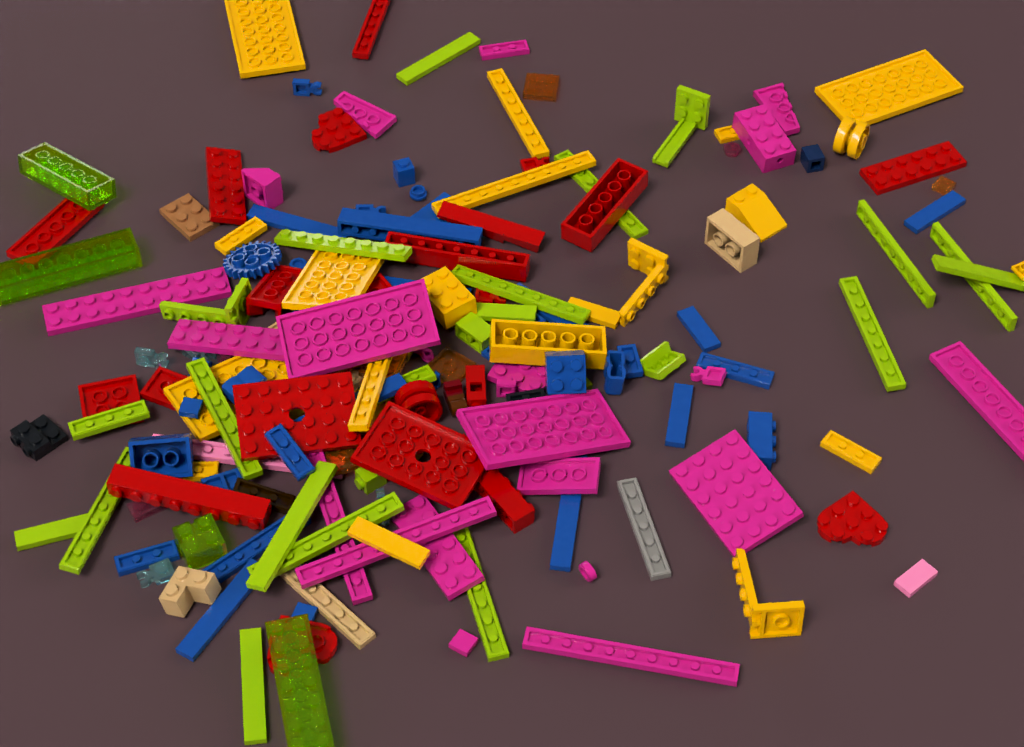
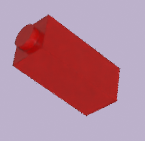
M465 365L467 407L486 405L485 365Z

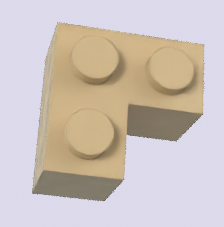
M178 566L158 599L166 614L185 618L194 602L213 605L222 588L215 573Z

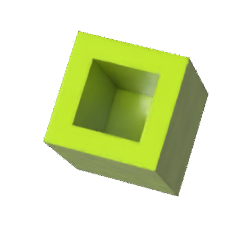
M362 467L355 470L354 483L359 490L362 489L367 495L387 484L386 478Z

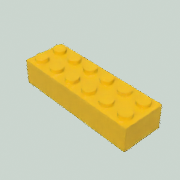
M491 319L489 362L545 366V352L583 350L585 353L586 369L604 370L607 355L605 326Z

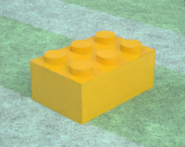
M446 266L421 278L425 281L433 315L446 330L453 327L457 321L468 313L473 312L477 314L476 298Z

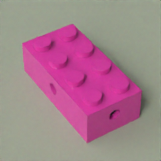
M765 104L734 113L732 128L738 134L739 139L762 173L794 164L797 150Z

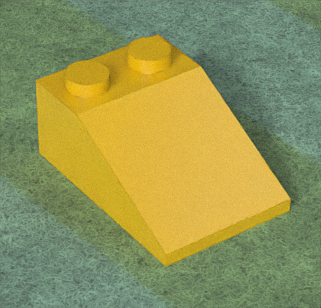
M753 183L726 198L725 210L741 223H744L752 232L756 233L760 237L761 243L787 227L786 222L767 195Z

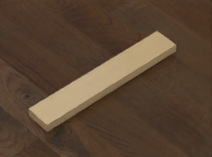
M295 568L279 575L310 605L318 607V612L359 650L376 638V633L321 583L302 590L294 570Z

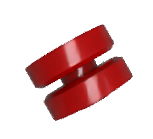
M426 380L409 382L403 385L394 396L395 404L437 422L443 413V408L434 385Z

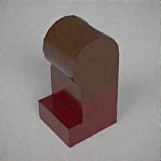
M461 380L443 382V393L452 417H456L457 409L468 408Z

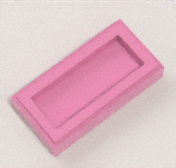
M921 559L897 578L893 585L910 598L934 579L938 571L924 559Z

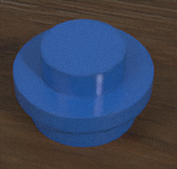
M415 185L410 190V198L415 201H421L427 197V191L422 185Z

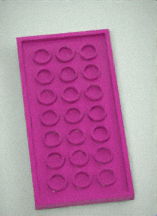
M424 279L276 316L288 379L323 375L441 344Z
M599 389L586 390V393L557 394L457 409L456 416L485 470L628 448L631 443Z

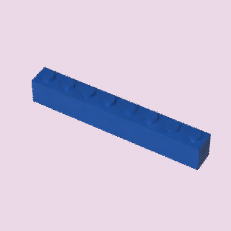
M344 207L337 220L338 235L385 241L388 232L392 231L481 246L483 242V228Z

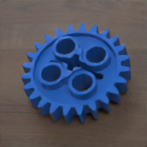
M265 240L261 243L256 241L254 244L249 242L248 245L242 244L241 248L236 247V251H230L231 254L226 255V259H223V266L226 274L229 277H233L234 280L237 278L241 280L242 277L249 279L253 277L256 279L258 275L263 277V273L269 274V270H275V266H279V262L282 261V254L279 246L276 243L272 244L271 241L267 243Z

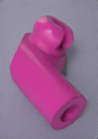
M429 348L413 351V353L420 355L425 363H430L434 360L433 351Z

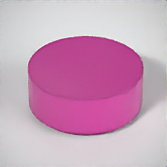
M588 561L579 564V571L586 581L592 582L597 578L594 568Z

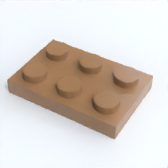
M189 193L159 209L160 214L190 242L220 226L219 223L210 222L209 211Z

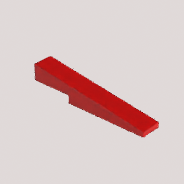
M443 201L437 213L438 218L455 224L482 227L483 236L501 243L505 240L535 253L538 252L545 235L544 231L447 201Z

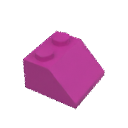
M243 168L241 170L245 197L259 206L274 209L284 202L282 178L277 172L270 168Z

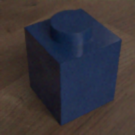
M818 144L804 146L801 148L800 161L806 173L823 171L825 156Z

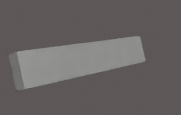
M637 478L617 481L618 491L651 581L671 577L669 564Z

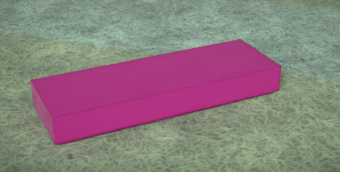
M525 39L479 46V53L482 61L530 54V49Z

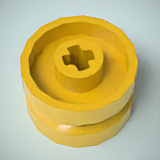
M844 117L834 139L833 152L844 154L847 151L848 157L857 160L867 142L870 124L863 121L856 124L854 118Z

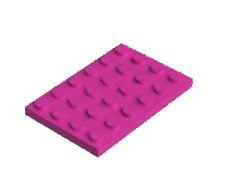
M736 429L668 470L670 476L733 557L736 555V549L742 548L747 553L804 517L803 511Z

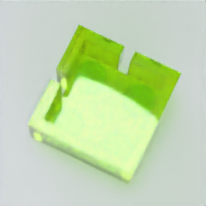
M211 513L193 519L194 523L192 524L188 521L172 527L176 546L187 568L200 569L227 554L226 543Z

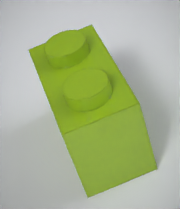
M470 312L455 323V333L459 339L481 354V351L489 346L491 325L485 322L482 317Z

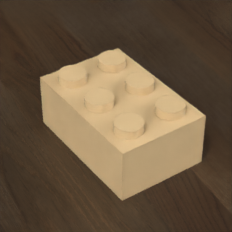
M724 208L707 217L704 243L740 273L757 264L760 237L756 233L752 232L744 223H741Z

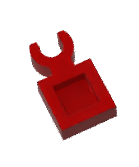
M537 157L521 159L520 167L522 172L548 164L549 157H543L541 160H538Z
M476 288V302L506 304V298Z

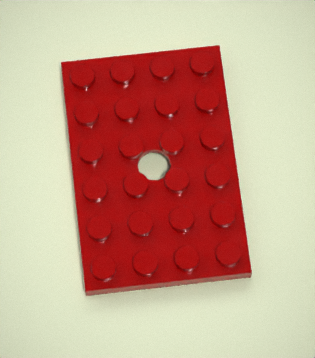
M351 371L232 385L242 462L279 457L264 437V433L280 423L304 454L357 448L362 441L360 432H349L347 426L356 402ZM293 409H301L305 413V417L300 422H294L289 417V413Z
M391 401L387 402L350 457L351 463L450 509L464 505L485 471L467 436ZM424 451L430 454V460L427 462H420L415 457L416 454H421Z

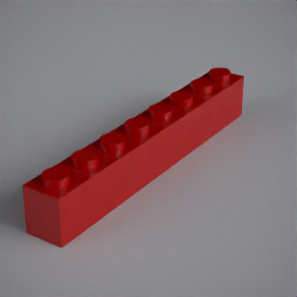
M392 231L388 232L385 242L389 244L412 246V254L406 260L407 263L437 268L446 266L449 270H453L459 264L497 278L521 282L527 281L530 271V254Z
M116 463L106 482L108 493L117 498H128L134 502H145L155 507L162 506L173 511L187 512L193 516L200 515L215 521H225L232 525L247 526L253 530H264L272 512L271 499Z

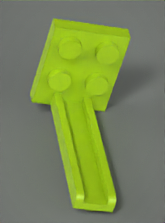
M683 85L677 87L674 120L679 122L654 154L653 163L668 168L696 128L702 130L707 128L711 95Z
M242 277L235 286L233 294L228 298L224 309L171 301L160 302L159 308L163 319L176 321L188 319L245 326L250 318L246 314V297L252 291L249 278Z

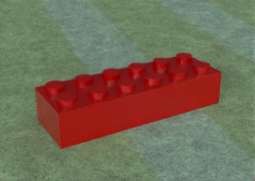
M617 158L561 223V239L592 253L648 186V170Z

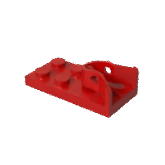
M279 265L275 266V270H269L270 273H266L246 297V314L249 316L265 313L267 309L275 310V317L282 315L281 302L303 269Z

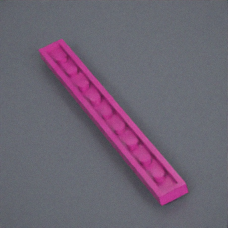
M323 452L305 454L314 467L318 461L326 462ZM332 479L318 502L326 526L345 517ZM350 538L333 548L335 553L356 545L353 538ZM363 567L343 574L353 605L373 600V594Z
M488 495L393 531V533L421 545L497 516V511ZM361 543L297 567L294 570L303 590L390 557V555Z
M528 626L526 627L522 643V649L737 687L740 664Z

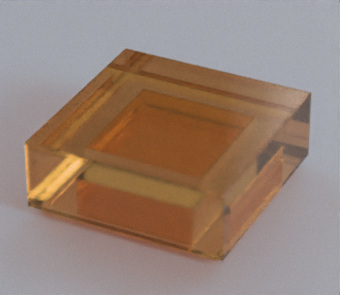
M940 176L932 185V190L946 195L956 187V182Z

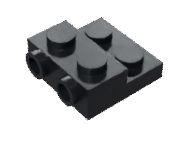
M44 414L31 423L25 420L10 430L12 443L15 446L19 445L23 453L27 457H32L36 462L68 441V436Z

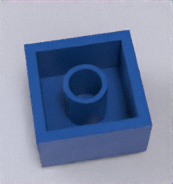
M583 350L545 352V379L548 395L586 393V360Z

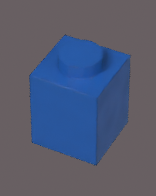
M409 157L393 161V177L399 188L415 184V168Z

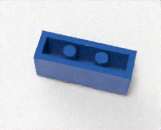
M749 411L747 419V444L767 469L771 471L772 463L776 462V451H773V448L776 446V436H772V432L775 433L776 421H772L771 412Z

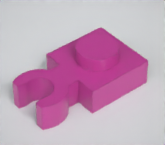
M694 366V373H691L690 376L692 381L702 380L705 385L721 387L727 372L726 368L707 366L706 369H703L699 366Z

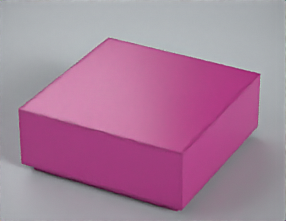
M497 379L496 397L506 398V394L516 392V380Z
M459 629L448 645L450 649L467 657L477 645L478 638Z

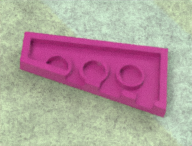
M783 82L753 91V97L759 105H766L787 136L800 132L798 120L792 111V105L789 103L788 94L784 90Z
M346 91L341 92L333 99L336 107L342 108L344 112L349 114L360 127L375 139L397 122L396 115Z

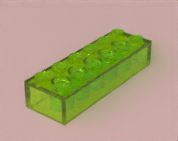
M46 142L18 154L19 171L21 174L88 211L94 210L117 197L114 178Z

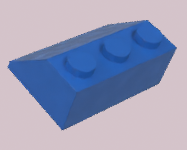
M191 433L131 438L128 441L131 467L176 478L193 476V443Z

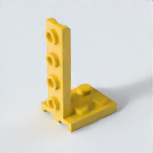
M632 237L627 242L628 265L635 270L645 273L647 278L619 311L621 316L620 325L623 327L634 319L639 309L644 307L646 300L649 296H653L657 286L669 279L667 275L669 269L667 259L669 255Z
M742 548L736 549V555L732 557L733 570H737L736 584L741 587L739 589L740 601H744L743 613L744 617H748L750 639L801 636L805 611L804 601L758 604L745 550Z

